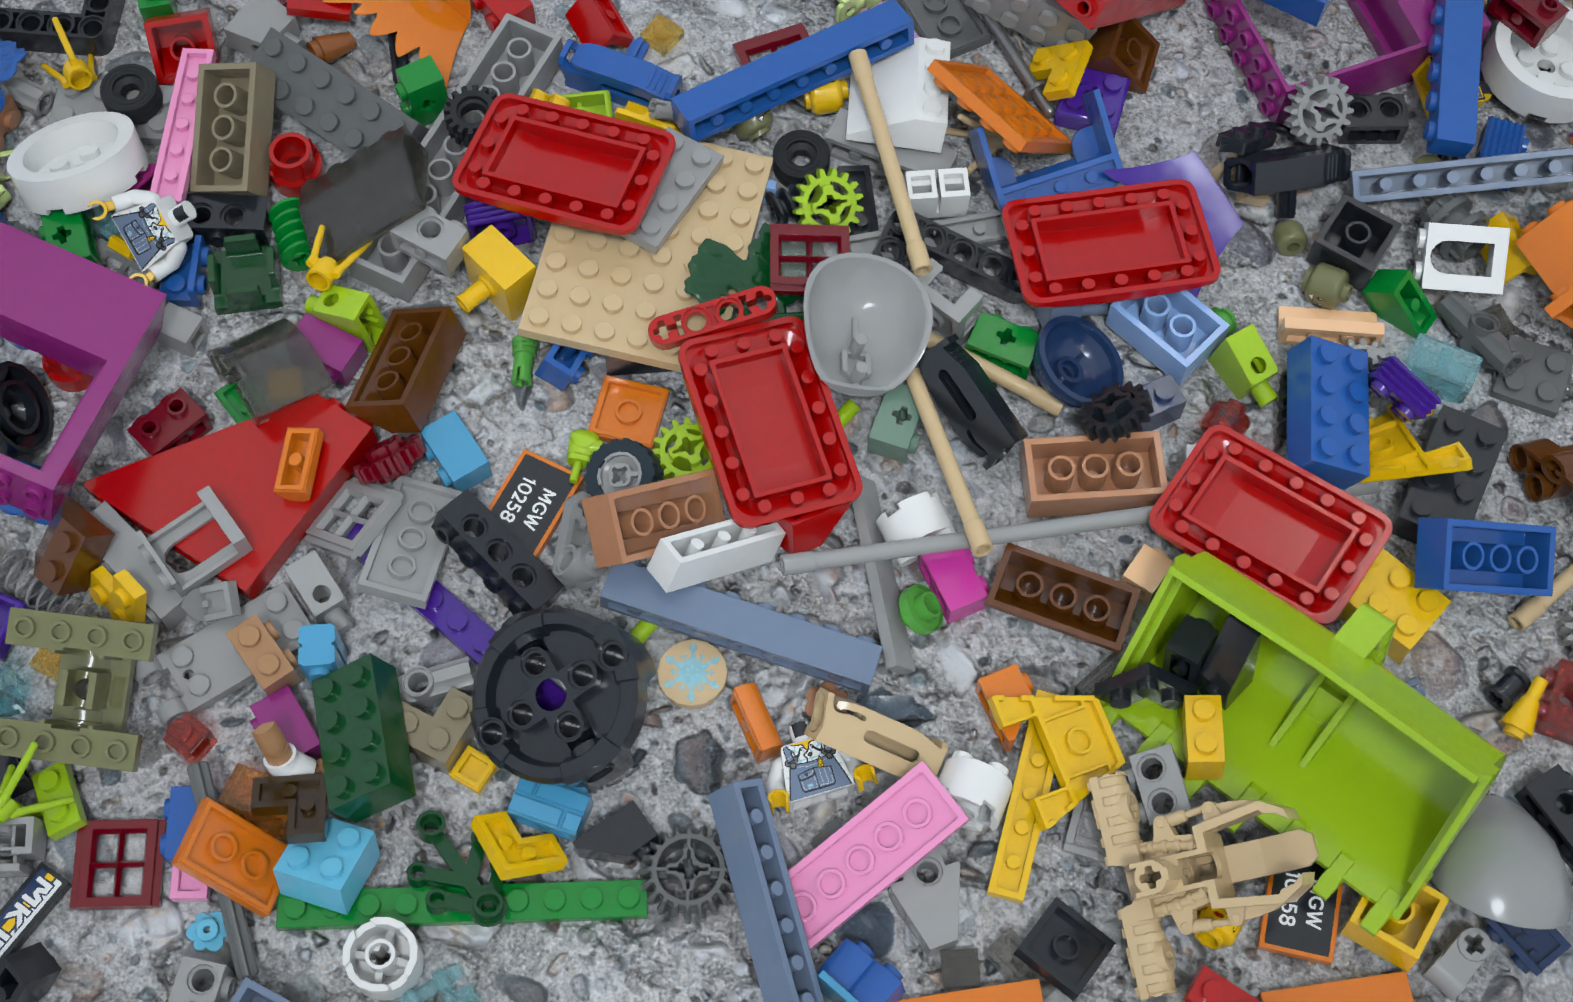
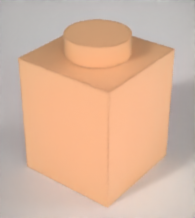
M1144 544L1123 574L1120 582L1140 588L1141 592L1138 601L1148 606L1173 561L1161 549L1151 548Z

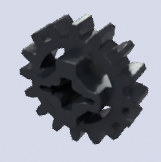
M1128 381L1121 387L1118 382H1115L1113 386L1108 388L1105 386L1101 387L1102 393L1099 395L1092 393L1090 395L1092 401L1083 402L1081 404L1083 410L1078 412L1079 423L1084 434H1088L1091 441L1098 438L1100 443L1103 444L1108 438H1112L1113 443H1116L1119 438H1130V432L1133 430H1143L1141 423L1150 422L1149 414L1154 412L1148 390H1144L1140 383L1133 386L1132 382Z

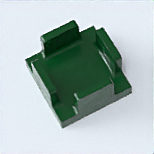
M254 233L223 237V245L226 251L207 254L208 283L214 295V309L217 315L283 307L278 245L261 246Z

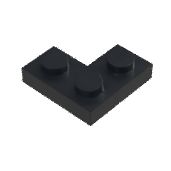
M1150 662L1094 684L1095 698L1117 709L1128 708L1132 703L1145 698L1160 704L1165 709H1178L1183 706L1184 695H1197V685Z

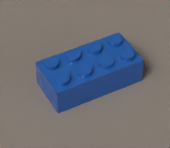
M1311 335L1287 351V460L1342 490H1346L1370 476L1368 352Z
M1418 517L1414 588L1552 597L1556 527Z

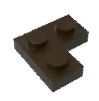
M324 773L253 778L250 807L253 817L288 814L286 828L288 844L326 841L328 799Z

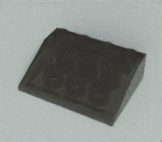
M404 125L395 131H387L374 144L369 147H361L351 158L343 163L332 165L325 174L317 179L312 178L306 181L301 187L298 208L311 251L319 226H325L324 237L318 255L319 258L328 256L338 262L426 209L428 151Z

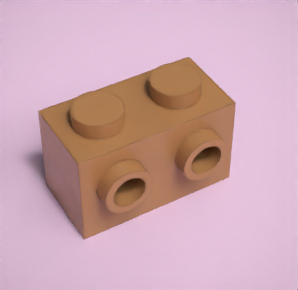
M254 614L225 633L267 696L286 685H289L291 689L301 682L295 671V668L299 666L298 661L289 648L281 651L275 642L281 637L269 620L262 623L257 614Z

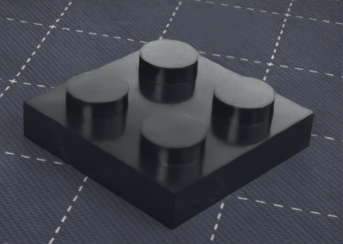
M1056 897L1013 954L1074 1002L1116 943Z

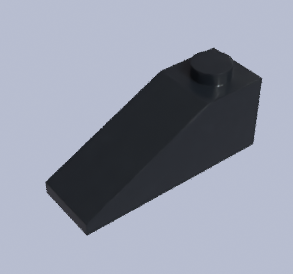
M1230 614L1199 673L1197 690H1199L1200 694L1221 695L1222 709L1226 710L1253 680L1262 634Z

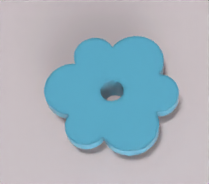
M213 911L209 915L199 913L195 918L196 923L188 926L186 935L191 941H194L193 945L197 951H204L207 948L211 952H218L224 946L223 938L227 937L222 913L220 911Z

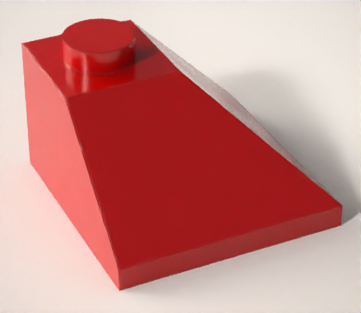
M850 504L835 506L777 522L786 532L780 546L788 554L810 551L821 546Z

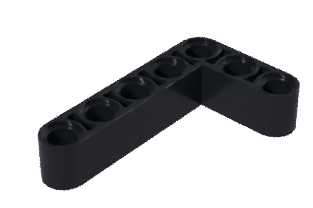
M84 0L81 14L0 7V39L2 41L10 40L16 42V47L25 48V51L66 54L52 22V18L57 17L75 55L88 56V54H93L96 57L109 54L114 47L126 0Z
M895 210L885 224L872 254L883 257L881 251H889L894 256L892 261L901 264L907 251L903 232H899L894 226V223H900ZM914 212L922 240L924 241V238L928 237L936 243L937 247H931L927 244L926 247L930 259H934L943 266L942 271L1008 303L1019 304L1024 301L1021 290L1017 289L1012 280L1018 281L1012 259ZM957 251L963 254L966 261L956 259L953 252ZM983 266L992 268L995 276L985 273Z

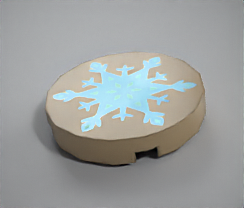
M696 639L680 641L669 647L660 658L657 669L659 688L666 698L677 707L690 710L705 708L712 704L725 690L728 678L726 661L720 651L708 642Z

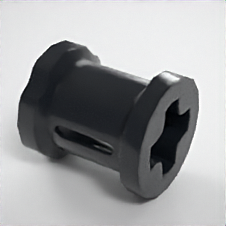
M1510 665L1504 670V675L1496 683L1488 684L1483 689V693L1494 708L1507 712L1512 707V702L1521 693L1527 692L1531 685V680L1518 667Z

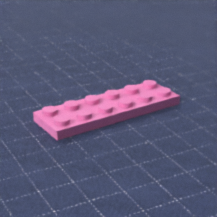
M921 761L788 871L810 951L971 820L924 761Z

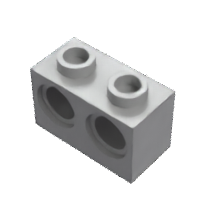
M1171 743L1129 756L1132 767L1127 768L1126 772L1132 790L1138 788L1142 798V802H1138L1143 824L1149 823L1153 830L1155 817L1164 816L1178 810L1185 809L1187 811L1193 809L1176 753ZM1158 764L1163 767V772L1157 779L1145 778V771L1150 765ZM1167 798L1174 801L1173 808L1169 813L1158 814L1155 812V806L1161 799ZM1190 817L1189 820L1184 823L1196 820V817Z
M182 956L168 1002H225L230 1000L236 985V978L233 977L234 972L224 964ZM208 975H213L214 983L212 987L207 991L200 992V981Z

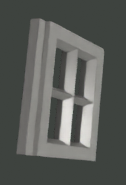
M352 477L350 481L347 480L306 530L305 533L307 535L303 540L311 546L354 561L357 557L363 555L400 508L404 495L399 491L374 483H369L368 485L364 483L361 485L356 477ZM354 497L361 499L351 513L343 511ZM372 503L380 505L369 520L362 518ZM338 517L345 518L335 533L327 531ZM357 523L364 525L353 540L346 538Z

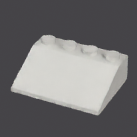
M914 38L913 45L871 63L874 83L894 147L941 153L948 124L949 92L944 91L934 83L935 77L927 69L934 59L950 61L951 42L937 38ZM851 72L845 140L876 144L858 83L855 81L853 72Z

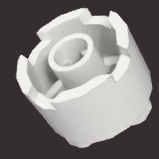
M928 491L911 496L898 503L900 508L894 514L888 517L887 513L884 512L876 520V525L885 542L956 533V528L937 492L931 496ZM918 556L894 560L898 562L900 567H904L915 562Z
M960 750L954 751L952 757L946 760L939 780L971 819L963 828L981 832L983 825H986L994 831L1000 823L1013 789L1011 780L1007 777L1009 770L998 762H989L987 764L974 759L971 754Z
M374 917L370 919V922L362 924L356 931L353 930L349 934L343 946L342 963L349 979L365 996L375 1000H394L396 998H403L411 993L413 987L418 983L423 972L424 955L418 940L403 922L391 917ZM388 953L390 955L389 961L379 965L377 959L384 958L385 954Z

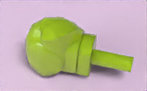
M577 429L571 432L566 460L573 467L569 479L570 483L577 484L581 469H586L587 462H590L593 452L597 451L600 448L599 446L604 444L597 433L584 429Z

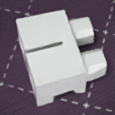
M967 167L938 169V188L936 185L935 169L905 171L906 188L914 212L926 218L943 219L966 215L971 196Z

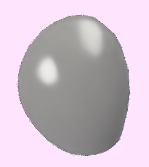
M849 252L833 255L819 262L807 279L803 304L804 330L810 357L820 379L832 390L854 397L878 396L894 390L902 384L913 372L923 356L930 340L933 326L931 299L917 276L901 264L888 258L870 253Z
M1485 795L1432 872L1434 876L1431 881L1439 891L1457 905L1482 917L1530 929H1555L1565 926L1571 918L1573 890L1571 880L1554 840L1521 805L1504 797Z

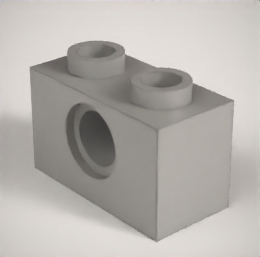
M413 201L410 202L389 230L395 249L449 277L464 258L461 248L470 241L468 230L462 223L453 219L449 221L440 216L430 206L424 205L422 207ZM430 235H438L434 238H427Z

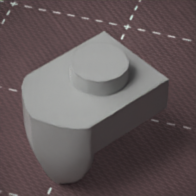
M236 580L224 581L191 590L184 598L181 608L189 617L200 622H212L242 615Z

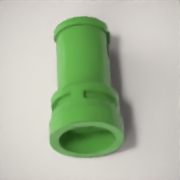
M518 335L512 338V357H514L510 381L512 385L523 387L524 381L526 387L532 385L533 361L537 356L538 340Z

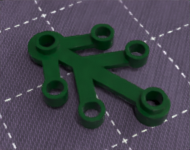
M434 810L425 811L420 814L416 820V830L419 839L425 843L432 844L451 871L432 868L422 862H415L407 868V881L409 885L414 888H421L427 883L460 888L464 889L470 897L447 895L444 890L433 889L427 893L425 898L427 911L433 915L443 914L446 910L467 913L471 915L472 920L476 924L483 927H493L500 924L507 915V903L501 896L504 880H500L490 862L491 877L486 890L479 883L478 877L485 851L481 844L476 841L477 837L474 832L471 833V850L466 864L445 835V817L440 812ZM430 828H434L437 830L434 832H426V830ZM416 872L424 873L420 878L412 876ZM434 899H441L443 900V903L439 905H434L431 903V901ZM486 908H492L495 910L491 913L482 912Z

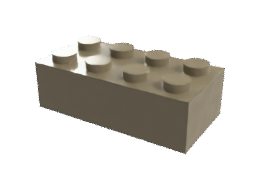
M257 62L199 64L190 192L194 194L268 196L269 147L272 140L276 72Z

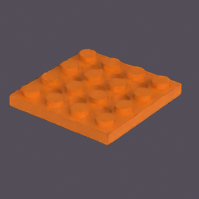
M934 59L927 70L935 77L934 83L944 91L954 93L958 97L956 102L969 112L974 111L981 117L979 120L980 124L993 133L998 132L1004 138L1003 144L1014 153H1051L1055 155L1056 153L1069 154L1072 150L1071 139L987 65Z

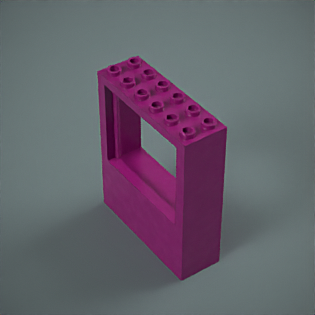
M1203 0L1209 18L1211 20L1214 19L1219 29L1222 42L1227 43L1232 52L1236 67L1241 68L1245 75L1248 89L1255 93L1260 102L1262 114L1268 117L1270 122L1285 124V120L1291 116V113L1284 111V107L1292 105L1293 101L1289 100L1288 94H1297L1296 84L1291 86L1287 84L1241 0ZM1346 0L1379 57L1325 75L1340 79L1339 83L1347 85L1349 88L1345 92L1346 94H1376L1414 81L1412 73L1428 56H1432V53H1429L1428 50L1430 38L1434 33V24L1430 23L1432 9L1436 5V0ZM1484 11L1482 43L1492 25ZM1306 81L1301 82V83H1298V84H1301V85H1304V86H1305V85H1306ZM1314 106V109L1318 110V112L1323 111L1319 107Z
M0 222V337L94 377L40 470L0 453V505L9 504L21 509L24 514L33 519L42 518L52 522L158 338L163 327L167 294Z

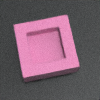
M172 866L169 896L172 902H210L211 887Z

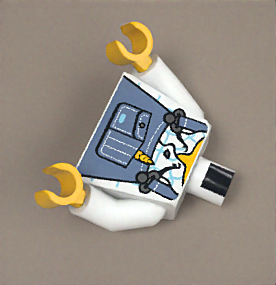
M133 189L110 197V201L94 200L87 205V207H90L94 204H100L104 208L103 214L92 218L94 220H102L108 215V212L115 211L111 215L115 225L141 271L148 270V273L144 275L134 273L129 278L133 280L142 278L145 281L144 285L150 287L152 281L158 282L180 267L187 251L186 243L193 238V232L187 222L196 218L197 215L194 206L189 201H183L177 205L174 198L170 195L160 198L154 191Z
M807 721L797 722L788 727L792 744L780 748V757L772 762L766 782L767 799L771 813L774 815L773 809L778 806L785 807L786 813L852 795L855 786L854 780L858 791L862 792L865 790L863 782L870 780L875 785L878 784L875 769L872 765L864 764L861 760L808 737L804 732L809 723Z

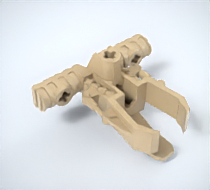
M1119 771L1116 774L1108 773L1088 778L1087 787L1093 796L1091 804L1097 830H1101L1102 839H1100L1101 847L1105 848L1107 857H1104L1106 867L1124 866L1132 904L1118 910L1117 915L1118 919L1122 920L1124 929H1121L1123 939L1126 938L1128 948L1125 949L1132 978H1135L1137 987H1135L1136 996L1140 997V1000L1179 992L1175 984V953L1170 941L1166 938L1165 930H1162L1161 921L1163 917L1172 916L1179 931L1184 935L1212 931L1215 927L1242 926L1249 919L1273 912L1286 903L1296 902L1314 885L1315 872H1303L1294 884L1283 888L1279 894L1234 897L1236 893L1233 883L1312 866L1320 857L1316 839L1313 833L1298 829L1224 846L1221 835L1217 833L1220 830L1263 813L1279 814L1288 819H1301L1295 808L1272 801L1236 800L1221 803L1207 801L1201 806L1187 811L1183 809L1164 816L1155 817L1153 821V840L1143 843L1139 834L1141 831L1139 826L1141 819L1140 807L1135 795L1131 792L1130 784H1127V772ZM1203 814L1204 822L1192 826L1193 834H1178L1175 828L1176 825L1188 821L1190 817ZM1210 905L1212 909L1225 908L1228 918L1217 920L1213 918L1197 919V910Z

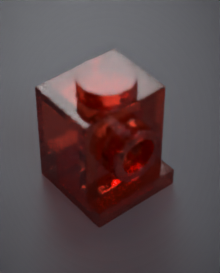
M188 712L182 718L175 719L166 730V736L162 739L167 749L188 765L201 761L218 742L209 728ZM202 739H204V740L198 745V747H197L192 753H190V752L197 746V744H198Z

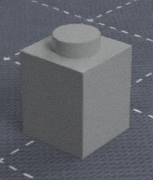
M168 302L165 307L163 327L157 340L166 347L194 358L209 335L210 330L202 316Z

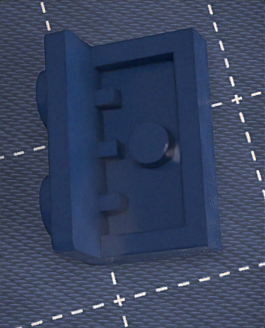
M1484 917L1488 923L1484 927L1485 931L1498 945L1505 941L1515 952L1510 958L1525 974L1532 971L1538 976L1546 967L1572 947L1556 928H1522Z

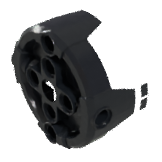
M539 607L517 613L508 618L488 641L490 646L483 655L475 675L472 694L473 710L470 712V717L479 746L482 747L490 760L499 769L507 770L522 779L535 783L576 788L599 787L622 776L634 766L630 749L635 743L645 719L648 697L647 683L657 673L647 649L638 638L619 626L575 609H547ZM548 678L560 680L565 685L567 692L564 704L554 711L542 709L537 704L535 694L539 692L537 689L538 685ZM637 766L635 769H633V770H632L628 775H626L625 777L628 778V777L631 776L634 772H636L640 767ZM619 780V781H617V782H615V783H613V784H610V785H608V786H606V787L609 788V787H611V786H613V785H616V784L622 782L623 780Z

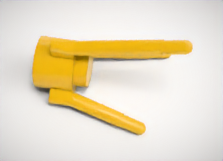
M53 17L52 22L68 56V60L63 66V75L46 63H42L41 67L57 79L64 89L71 87L75 90H84L92 84V81L97 80L94 69L93 54H88L87 64L82 59L76 58L59 19Z
M320 225L311 255L305 262L310 268L306 274L308 284L316 290L327 291L335 279L340 278L342 273L373 243V240L371 238L365 240L346 259L347 254H343L337 261L328 256L319 258L318 255L325 232V226Z

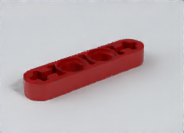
M757 286L658 316L650 322L648 327L650 341L657 349L669 350L681 346L685 341L692 338L767 320L776 313V295L769 287ZM758 297H763L765 301H768L766 309L761 310L759 305H756ZM743 301H746L749 315L746 316L743 304L741 303ZM728 305L735 306L739 310L738 316L732 321L723 320L719 315L723 307ZM695 315L702 316L706 320L703 329L698 331L691 330L687 326L688 320ZM681 320V326L684 335L679 334V330L676 324L677 321ZM666 326V329L670 331L668 333L669 338L662 340V337L658 335L660 333L659 328Z

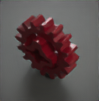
M399 434L392 435L388 439L367 448L368 452L364 454L366 458L358 461L357 465L353 466V471L361 485L364 483L368 485L373 481L386 484L399 476L409 473L412 470L411 466L415 464L414 460L421 458L422 454L427 450L419 434H411L406 438L404 436L400 437Z

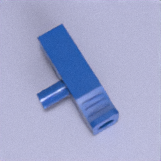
M638 37L637 40H632L626 54L597 44L587 43L579 45L576 41L568 39L559 55L558 65L565 77V86L581 92L609 90L611 102L625 107L628 101L648 107L652 98L671 102L670 98L683 92L682 75L673 74L644 60L650 44L645 43L641 37ZM570 50H573L574 55L569 63L567 55Z

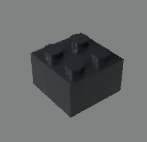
M1344 193L1315 238L1306 261L1315 266L1324 262L1346 270L1349 273V284L1363 291L1392 246L1402 224Z

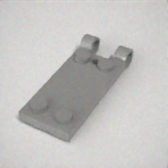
M285 582L241 606L242 615L215 621L154 656V662L141 660L136 662L134 677L139 686L147 687L153 685L171 673L184 695L181 698L176 697L167 700L157 708L156 714L165 729L178 727L190 717L256 679L225 634L254 614H257L262 623L268 620L272 623L281 637L275 641L281 651L289 648L294 656L298 655V648H300L298 643L299 628L302 625H311ZM186 673H194V676L190 679H185Z

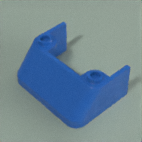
M1100 89L1082 95L1091 126L1082 128L1073 135L1071 149L1074 158L1015 177L1013 167L1007 159L998 156L992 157L983 126L968 131L981 178L1001 213L1004 205L1009 201L1110 188L1119 183L1103 172V170L1123 169Z

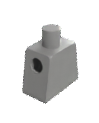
M249 0L224 27L230 47L251 56L255 54L271 27L303 48L306 46V42L299 38L301 32L296 17L287 15L286 7L277 0Z
M315 550L284 568L291 585L317 624L331 623L335 625L339 635L353 626L345 613L349 609L347 600ZM329 598L328 601L324 603H319L321 600Z

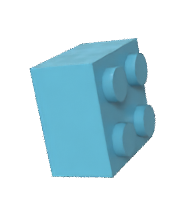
M328 817L325 842L287 845L273 869L280 894L347 915L381 856L375 831Z

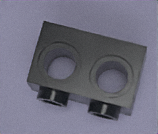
M1349 94L1354 99L1347 103V105L1353 108L1354 112L1346 115V119L1351 123L1350 125L1342 124L1340 127L1343 135H1337L1338 144H1401L1409 127L1404 94Z

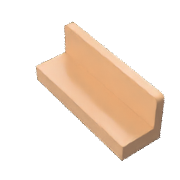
M1280 306L1277 311L1278 343L1297 345L1312 335L1345 345L1348 339H1352L1358 345L1361 337H1363L1367 345H1372L1376 340L1379 346L1385 335L1384 323H1377V314L1374 312Z

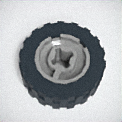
M616 438L607 444H602L597 451L593 452L590 462H587L586 474H584V481L587 485L585 487L586 491L591 496L663 480L664 469L660 465V459L646 446L628 438H623L622 440Z

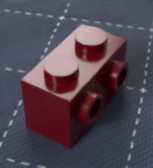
M1492 0L1486 9L1487 12L1534 49L1557 31L1570 11L1558 0Z
M180 387L174 393L163 397L159 405L150 412L139 416L127 431L136 446L147 457L201 438L210 432L213 426L207 414Z

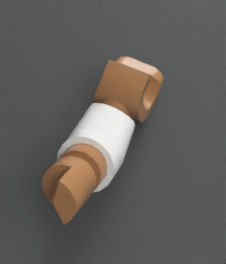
M275 721L263 723L252 732L259 749L263 753L264 766L273 777L324 773L322 759L316 761L314 758L298 751L293 744L288 743Z

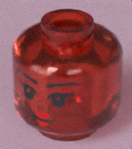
M1232 398L1228 402L1217 400L1210 406L1199 424L1200 429L1204 434L1212 426L1224 425L1244 435L1251 424L1249 417L1245 414L1247 408Z

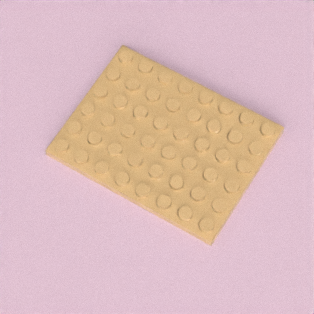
M699 141V143L724 155L723 164L656 255L616 234L591 231L552 222L520 320L518 336L682 373L678 360L680 346L669 350L657 349L651 343L648 335L649 324L658 316L700 304L696 297L684 292V281L690 277L687 264L691 261L692 256L698 254V247L705 239L709 238L725 244L742 260L748 259V245L752 242L774 158ZM734 289L728 290L729 295L737 293ZM728 306L720 317L723 320L732 318L735 308ZM699 315L692 316L687 322L688 328L694 331L703 329L706 324L705 318ZM681 320L677 321L676 324L679 330V334L684 335L681 326ZM666 326L660 327L658 335L662 337V340L669 338L668 333L670 331L666 329Z

